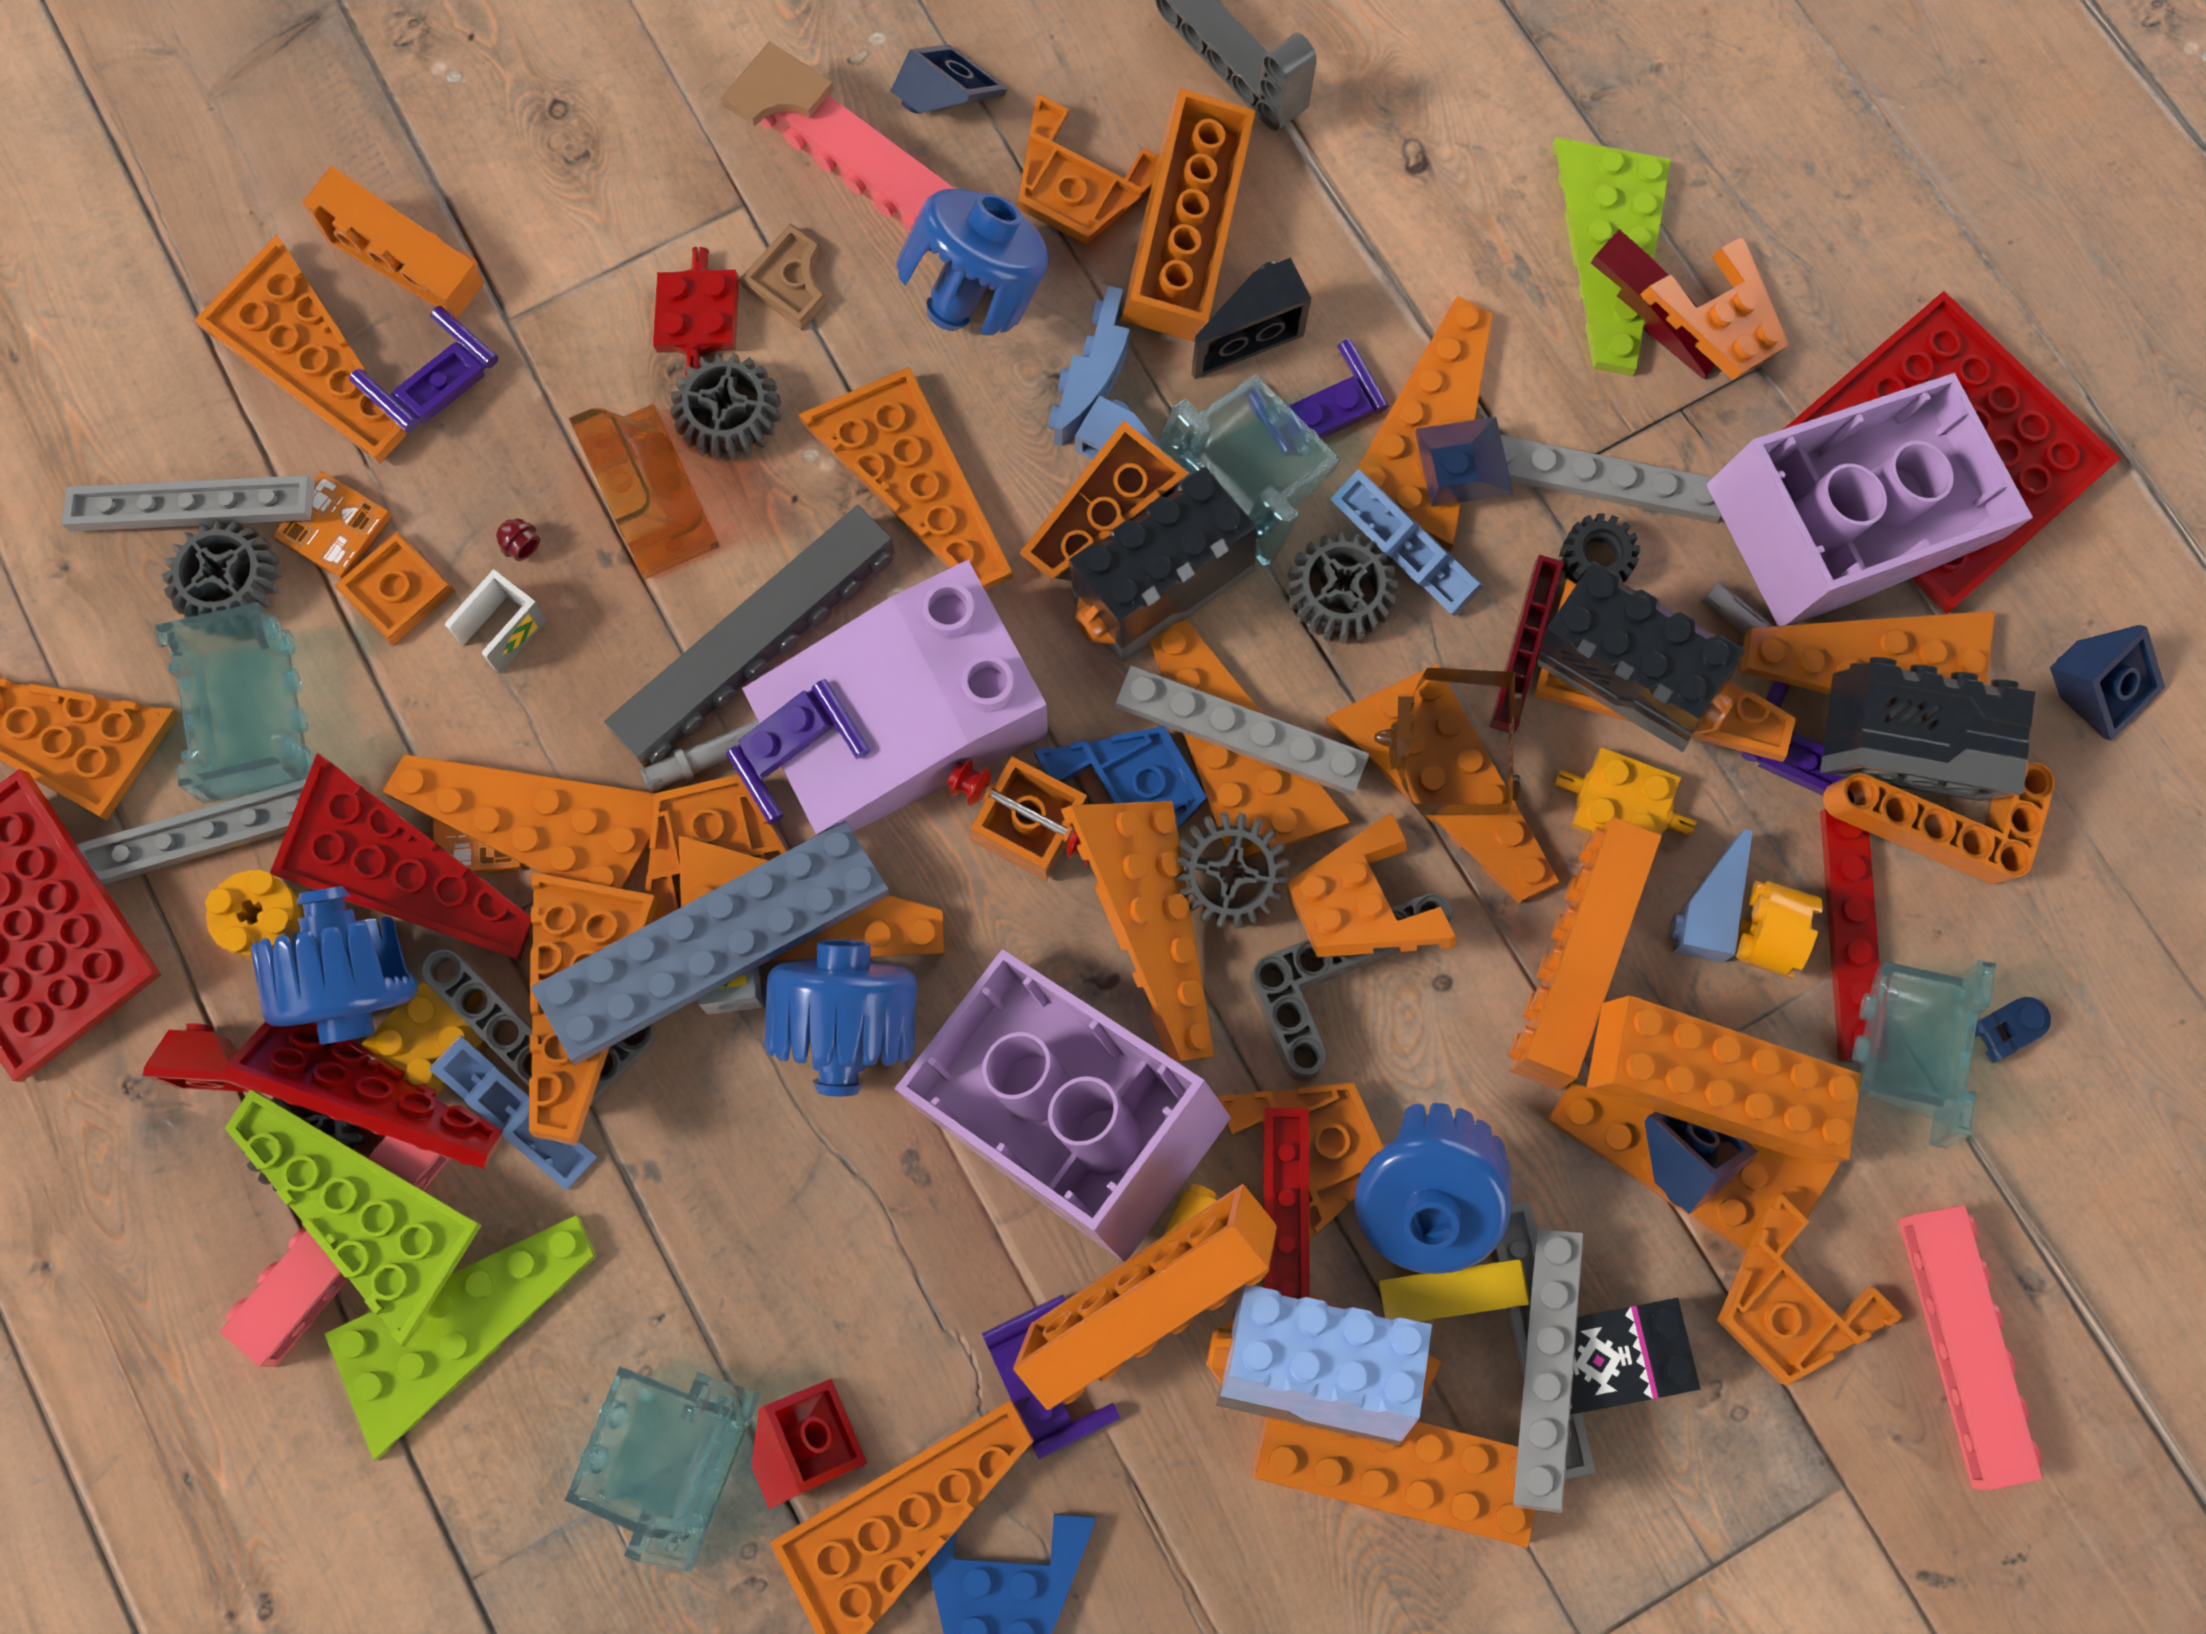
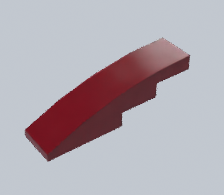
M1619 229L1594 256L1591 264L1621 288L1617 297L1647 321L1643 330L1704 379L1716 365L1695 347L1699 340L1683 326L1678 329L1674 328L1666 320L1669 315L1667 311L1657 302L1650 306L1640 295L1650 285L1669 276V274ZM1691 300V302L1693 303V305H1694L1696 308H1698L1697 305Z

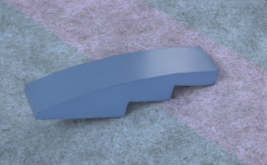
M1357 469L1330 499L1383 552H1386L1417 584L1423 586L1451 615L1456 616L1484 587L1455 557L1360 469Z
M462 1035L429 1067L430 1071L460 1095L478 1114L492 1125L501 1129L504 1138L565 1190L597 1158L580 1140H578L576 1146L533 1137L529 1132V1094Z

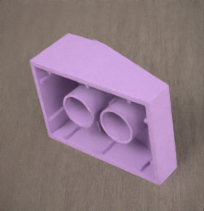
M1955 373L1753 439L1706 484L1778 626L1794 625L1859 601L2004 539L2033 518Z
M969 560L891 596L742 688L760 724L803 690L810 691L816 682L826 679L869 746L870 752L860 759H855L839 731L833 725L831 729L781 766L816 836L844 821L848 823L854 832L947 786L948 778L958 762L965 764L971 758L973 759V770L977 771L1048 736L1047 704Z
M1003 949L895 1087V1090L916 1110L1123 1262L1130 1258L1231 1119L1204 1079Z

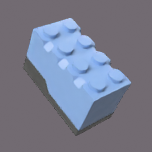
M1245 1284L1231 1320L1212 1332L1206 1365L1220 1384L1216 1406L1399 1446L1420 1418L1432 1325L1404 1318L1391 1320L1377 1317L1371 1311L1354 1307L1348 1309L1331 1307L1322 1300L1308 1297L1301 1299L1282 1296L1276 1290L1258 1286L1248 1287Z

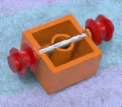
M1013 756L1009 759L995 786L991 784L990 768L987 767L980 773L973 770V759H968L965 764L958 762L955 765L947 781V785L952 787L950 796L953 798L960 792L967 795V805L969 807L980 802L982 799L985 801L970 827L973 843L1045 881L1049 878L1065 847L1068 859H1072L1077 854L1080 855L1077 849V845L1081 844L1073 823H1066L1061 809L1070 805H1087L1086 794ZM1088 859L1085 860V868L1090 866Z

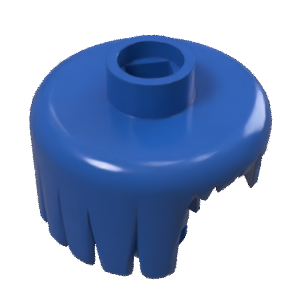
M944 189L932 194L922 205L898 256L897 269L900 281L906 286L927 251H931L933 254L939 252V259L944 262V265L931 290V297L927 299V315L935 325L948 331H958L966 326L970 321L969 317L975 313L988 286L991 290H995L988 314L981 329L982 335L990 336L995 335L999 330L1000 333H1005L1019 324L1047 271L1049 256L1046 244L1039 232L1009 200L993 193H980L966 189Z
M343 886L299 894L296 905H303L305 917L298 918L300 931L293 935L292 945L287 935H281L275 939L274 953L268 938L262 939L259 943L255 941L251 947L264 1020L276 1027L316 1022L320 1044L340 1042L375 1034L372 1017L373 1011L408 1003L416 997L418 992L416 978L407 971L397 935L396 923L393 918L388 916L381 918L382 935L379 923L375 919H365L356 922L354 910H346L344 897L350 895Z
M856 940L818 941L817 959L781 963L772 968L768 974L764 1048L771 1057L775 1053L778 1060L787 1061L791 1047L794 1061L803 1064L807 1061L809 1043L811 1041L812 1069L819 1071L818 1078L812 1081L817 1093L821 1095L837 1097L857 1095L864 1084V1081L858 1079L859 1072L865 1071L866 1066L875 1065L880 1051L882 1062L886 1066L895 1064L898 1059V1051L900 1063L905 1062L907 1059L909 1060L915 1052L917 979L911 971L904 967L870 961L871 944L868 942Z
M1419 1103L1409 1106L1405 1109L1401 1128L1393 1143L1386 1144L1381 1151H1378L1360 1174L1356 1185L1354 1202L1361 1231L1379 1254L1392 1263L1411 1271L1445 1274L1461 1271L1479 1263L1499 1245L1505 1235L1511 1216V1166L1501 1138L1496 1135L1492 1137L1491 1127L1484 1120L1477 1119L1475 1125L1473 1114L1463 1108L1455 1110V1117L1453 1119L1451 1108L1445 1103H1432L1428 1116L1423 1104Z

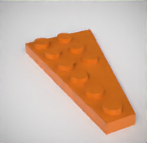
M910 367L798 414L800 422L948 568L969 560L984 590H988L1013 578L1012 570Z
M0 678V761L16 770L21 769L29 772L35 781L107 821L180 714L170 708L142 706L131 701L103 699L92 694L30 683L29 685L19 684Z
M679 835L681 907L768 862V860ZM889 895L767 962L817 959V942L822 940L868 942L871 944L870 957L944 954L943 910Z
M531 872V886L533 888V907H531L533 948H531L530 987L651 924L658 905L655 895ZM530 988L532 1078L529 1079V1132L533 1137L577 1146L610 1047L573 1066Z
M1009 1400L769 1542L816 1634H867L1034 1442L1013 1400Z

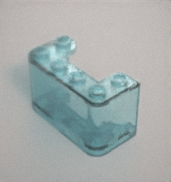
M258 602L155 625L158 645L161 648L169 646L171 649L173 663H169L168 668L169 672L178 681L188 750L181 752L182 760L186 764L176 766L179 787L203 804H209L307 779L314 758L310 748L305 746L303 732L308 731V720L304 709L299 707L297 693L302 692V683L297 669L292 667L290 654H295L296 647L291 631L289 629L283 630L277 617L270 615Z

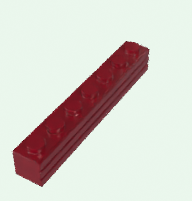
M1540 554L1533 566L1504 670L1515 672V692H1521L1522 696L1521 714L1560 572L1564 561ZM1500 687L1489 727L1506 733L1509 732V688ZM1514 718V733L1519 727L1520 718Z

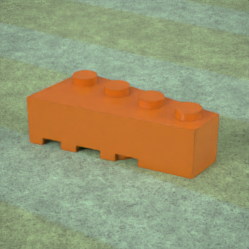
M332 165L302 201V204L328 244L435 307L442 306L456 319L485 283L477 269L478 262L470 254L461 249L456 251L444 243L436 234L425 230Z
M1123 420L1019 554L1050 579H1055L1070 567L1069 559L1092 543L1098 545L1110 536L1115 527L1127 519L1131 521L1144 511L1147 505L1166 494L1188 477L1190 473Z

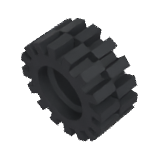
M1598 513L1594 520H1592L1591 515L1584 517L1581 523L1578 521L1573 525L1560 549L1559 557H1563L1561 561H1564L1561 570L1566 568L1568 570L1565 578L1569 580L1575 578L1577 583L1591 564L1585 557V546L1590 542L1599 541L1607 544L1614 552V562L1605 568L1617 574L1622 583L1626 582L1639 561L1637 556L1640 553V545H1634L1638 539L1636 533L1628 535L1627 531L1630 525L1626 522L1621 527L1616 525L1619 517L1614 515L1610 517L1609 521H1605V513Z

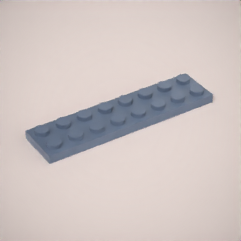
M844 821L530 988L570 1061L575 1066L889 896V891L848 823Z

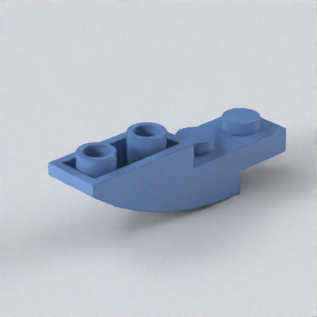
M1107 286L1104 301L1097 300L1094 307L1092 324H1097L1095 336H1087L1083 356L1073 354L1070 368H1062L1058 392L1063 393L1060 405L1053 404L1048 428L1054 429L1055 445L1063 446L1075 436L1099 395L1107 399L1121 372L1129 348L1130 328L1118 326L1122 311L1123 289Z

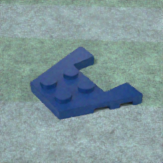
M1165 726L1111 735V738L1092 742L1084 740L1073 742L1069 746L1053 749L1045 747L1034 751V756L1043 772L1061 782H1065L1092 768L1112 803L1173 801L1178 831L1206 802V795Z
M1054 1514L1050 1564L955 1558V1532L927 1564L943 1633L1052 1634L1093 1530L1095 1517Z

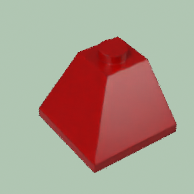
M188 1023L185 1030L169 1029L143 1069L142 1076L177 1089L245 1093L250 1091L241 1085L223 1079L226 1063L238 1050L229 1039L214 1033V1026Z
M832 1379L759 1408L751 1467L769 1509L867 1464Z

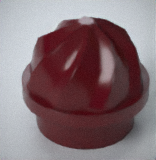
M519 518L503 522L496 534L501 552L506 557H513L516 561L528 558L537 549L541 540L536 534V528L530 522H525Z

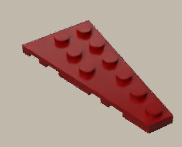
M317 752L270 874L314 890L343 886L350 895L344 897L346 901L520 960L533 927L531 915L325 756Z
M265 1021L225 1066L223 1079L241 1085L245 1089L262 1092L282 1099L288 1104L314 1110L334 1120L345 1121L369 1129L375 1134L389 1136L412 1144L421 1150H429L453 1158L462 1164L473 1165L481 1169L485 1168L497 1150L503 1133L501 1129L463 1106H447L435 1098L437 1091L423 1083L418 1088L403 1079L405 1073L403 1070L353 1040L320 1044L316 1022L276 1027Z

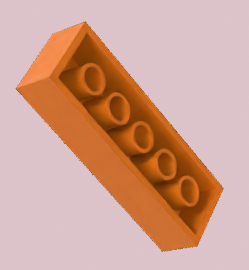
M1179 88L1169 111L1121 321L1195 342L1197 333L1208 323L1255 110L1188 89Z
M1612 816L1602 828L1595 827L1591 838L1587 837L1578 856V861L1584 864L1580 868L1578 875L1572 876L1564 899L1570 901V904L1563 915H1558L1550 938L1556 940V943L1549 954L1545 953L1537 971L1536 977L1542 979L1541 985H1539L1535 994H1530L1523 1010L1522 1017L1528 1019L1527 1025L1524 1026L1521 1034L1516 1033L1509 1049L1508 1057L1514 1059L1510 1072L1558 1091L1578 1078L1600 1015L1601 1005L1604 1003L1662 835Z
M1628 995L1604 1002L1601 1005L1586 1089L1814 1164L1845 1161L1850 1158L1862 1074Z
M1241 1184L1032 1322L1028 1328L1013 1370L1047 1411L1062 1401L1064 1404L1073 1402L1084 1392L1088 1384L1096 1379L1100 1381L1109 1379L1119 1370L1122 1363L1130 1357L1140 1358L1149 1353L1161 1337L1169 1332L1174 1335L1182 1332L1192 1323L1194 1317L1207 1308L1210 1311L1216 1310L1230 1298L1233 1291L1246 1284V1286L1250 1287L1261 1281L1269 1271L1277 1225L1246 1186Z
M1264 1416L1251 1478L1526 1548L1529 1546L1535 1514L1533 1509L1514 1507L1513 1504L1518 1456L1517 1446L1421 1422H1416L1399 1446Z

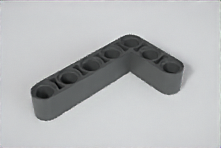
M1155 0L1158 11L1165 21L1250 109L1255 110V114L1271 130H1280L1308 108L1317 56L1312 44L1304 35L1298 32L1294 33L1268 53L1218 0Z
M1435 893L1425 894L1391 907L1397 921L1420 914V910L1423 908L1435 909L1441 907L1448 922L1451 921L1453 913L1449 901L1442 895ZM1308 939L1264 956L1257 962L1251 974V989L1283 1067L1289 1076L1300 1081L1310 1080L1318 1074L1326 1060L1325 1047L1301 990L1401 952L1399 947L1374 948V954L1319 957L1322 969L1310 972L1304 969L1300 963L1302 955L1308 953L1316 955ZM1265 969H1274L1279 972L1283 982L1278 987H1267L1260 980L1259 974ZM1284 1008L1293 1010L1298 1015L1299 1024L1292 1028L1282 1026L1277 1020V1011ZM1300 1048L1310 1050L1315 1056V1066L1308 1069L1299 1067L1293 1058L1294 1051Z
M444 949L428 955L422 968L423 977L426 982L529 1086V1079L532 1078L528 1071V1063L532 1057L530 1052L532 1027L466 960L454 952ZM445 961H454L457 967L455 977L449 982L440 983L436 975L437 968ZM478 991L485 992L488 999L486 1008L478 1014H470L467 1009V1001L470 995ZM514 1022L518 1027V1038L510 1045H501L497 1037L499 1028L505 1023ZM653 1024L645 1027V1038L638 1045H627L623 1039L610 1046L608 1053L613 1058V1068L606 1076L599 1077L590 1107L651 1049L656 1039V1030Z

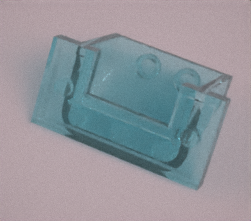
M1256 374L1200 413L1186 399L1176 404L1171 411L1158 442L1162 451L1189 472V476L1206 466L1256 524V558L1264 567L1276 559L1300 514L1295 508L1335 471L1341 460L1319 438L1318 434L1309 428L1291 410L1290 406L1281 400Z
M1977 960L1961 975L1955 977L1884 961L1878 967L1874 976L1871 994L1865 993L1863 997L1860 1019L1866 1020L1864 1035L1857 1036L1852 1056L1853 1061L1859 1062L1857 1072L1862 1074L1859 1094L1933 1119L1929 1145L1948 1149L1970 1136L1976 1092L1966 1090L1977 1018L1981 1012L1990 1006L1996 963Z
M619 1366L606 1400L599 1410L598 1419L589 1442L581 1454L580 1464L564 1501L632 1531L633 1534L624 1556L640 1563L692 1572L761 1393L697 1372L689 1392Z

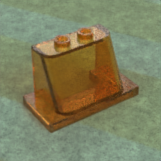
M654 404L626 416L603 408H592L569 418L616 524L644 580L720 547Z

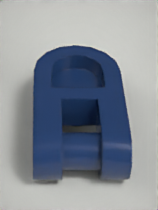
M2022 997L1975 1021L1968 1027L1975 1037H1981L1988 1049L1985 1054L1993 1064L2047 1033L2051 1025V1015L2042 1001L2034 997ZM1999 1024H2001L2009 1037L2006 1041L2002 1039L1995 1028Z

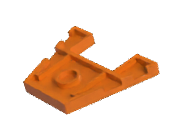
M1038 93L1035 98L1017 208L1087 245L1151 191L1159 155L1142 147L1126 177L1122 178L1054 142L1068 119L1070 109Z
M1742 237L1721 247L1711 256L1733 286V289L1696 308L1671 274L1650 285L1640 294L1643 300L1650 306L1657 302L1667 311L1669 315L1666 320L1674 328L1678 329L1683 326L1699 341L1695 347L1732 380L1771 359L1789 346L1747 244Z
M738 774L655 793L649 844L650 857L645 883L646 894L655 895L658 901L652 922L681 908L674 881V876L680 875L679 835L754 857L760 856L761 859L768 861L787 852L772 825L767 822Z
M1392 813L1384 816L1289 880L1288 885H1286L1291 902L1317 957L1374 954V948L1399 947L1401 952L1417 951V945L1439 944V949L1456 947V936L1441 907L1397 921L1369 866L1370 863L1407 851L1406 839Z
M1354 1083L1302 1087L1280 1091H1261L1239 1095L1229 1094L1217 1097L1231 1117L1227 1125L1232 1136L1262 1123L1264 1107L1309 1108V1194L1312 1202L1309 1203L1310 1240L1355 1199L1356 1185L1361 1172L1370 1159L1384 1147Z
M1774 1192L1769 1197L1717 1321L1778 1383L1788 1386L1835 1359V1354L1853 1344L1859 1345L1871 1338V1333L1885 1325L1891 1326L1903 1316L1876 1288L1866 1286L1839 1317L1780 1257L1810 1221L1782 1193Z

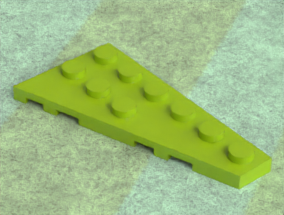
M1555 137L1552 148L1554 157H1557L1559 168L1558 181L1564 195L1566 206L1565 219L1574 267L1577 268L1580 285L1578 289L1580 300L1584 303L1587 319L1585 327L1593 369L1633 376L1637 369L1645 319L1617 297L1621 288L1594 267L1591 261L1619 229L1655 259L1671 159Z
M250 1090L226 1125L225 1130L255 1167L263 1172L275 1187L276 1193L284 1203L289 1205L301 1219L305 1229L343 1276L348 1278L365 1299L364 1302L374 1314L381 1318L392 1332L390 1334L398 1344L406 1347L482 1225L264 1095Z
M575 1215L452 1273L406 1347L398 1344L390 1334L392 1332L373 1311L325 1333L326 1340L373 1461L380 1460L397 1440L407 1431H411L424 1419L423 1416L440 1400L452 1393L497 1351L514 1331L526 1324L543 1304L553 1295H557L597 1257L580 1216Z

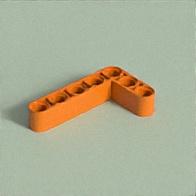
M2037 762L2029 763L2025 779L2028 790L2024 786V793L2022 795L1992 799L1985 825L1863 773L1852 774L1829 785L1824 792L1823 803L1828 813L1841 821L1986 883L1999 884L2022 877L2031 870L2054 792L2055 779L2053 773L2044 764ZM1847 790H1850L1853 794L1854 803L1849 799ZM1886 806L1891 810L1893 819L1887 815ZM2012 818H2013L2014 821L2016 822L2017 829H2016V827H2015L2014 824H2013ZM1925 823L1928 825L1930 829V835H1928V833L1925 830ZM1963 840L1967 843L1968 852L1964 848ZM2001 856L2005 860L2006 868L2002 864Z

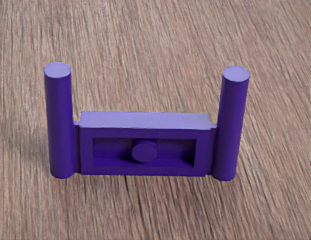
M442 306L435 307L430 317L457 342L451 344L395 388L390 395L360 368L354 370L349 377V380L407 433L412 432L417 427L418 422L424 425L485 376L484 370L492 368L499 359L492 350Z
M1351 338L1340 342L1337 348L1353 376L1282 408V413L1277 414L1258 380L1251 382L1245 387L1247 394L1283 457L1370 417L1372 414H1379L1389 407L1387 400Z
M826 679L816 682L810 691L803 690L738 740L739 745L731 747L726 752L727 757L769 824L779 821L784 815L762 779L769 776L831 729L833 725L839 731L855 759H860L870 752L869 746Z
M1774 681L1766 696V700L1781 708L1789 687L1782 682ZM1794 732L1792 733L1787 757L1784 762L1746 752L1741 754L1748 761L1758 762V767L1822 796L1829 785L1845 778L1820 773L1823 745ZM1847 790L1849 799L1854 803L1853 794L1850 790Z
M1063 1294L981 1333L1008 1394L1034 1439L1032 1446L1038 1459L1121 1419L1113 1402L1074 1422L1071 1421L1063 1401L1047 1411L1013 1370L1030 1324L1066 1301Z

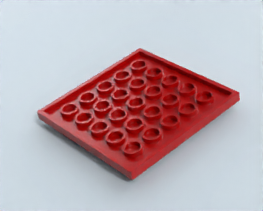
M1943 291L1783 429L1955 373L2033 518L2004 539L1911 578L1948 614L2121 458L1952 297Z

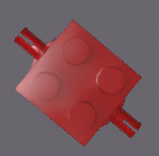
M702 246L699 247L700 251L697 247L692 248V265L690 270L657 272L653 346L657 353L679 352L686 355V369L688 365L696 370L701 368L699 361L703 355L717 350H736L740 278L736 269H707L709 250Z

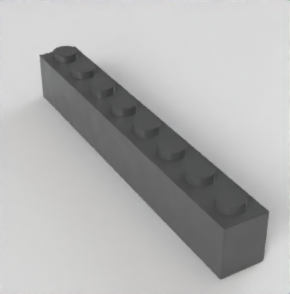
M859 504L856 505L609 716L604 722L611 733L643 768L648 767L651 763L655 764L664 760L671 753L672 745L684 735L690 736L698 731L705 721L704 718L716 707L721 709L728 705L736 696V690L747 680L754 681L766 671L767 663L779 653L785 654L794 648L800 639L799 636L810 626L817 627L823 623L830 615V609L841 599L848 600L853 597L861 588V582L871 573L877 574L883 571L892 561V555L895 554L892 538Z

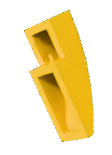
M1522 1259L1471 1266L1452 1273H1425L1379 1281L1384 1315L1386 1319L1391 1320L1404 1318L1423 1322L1530 1305Z

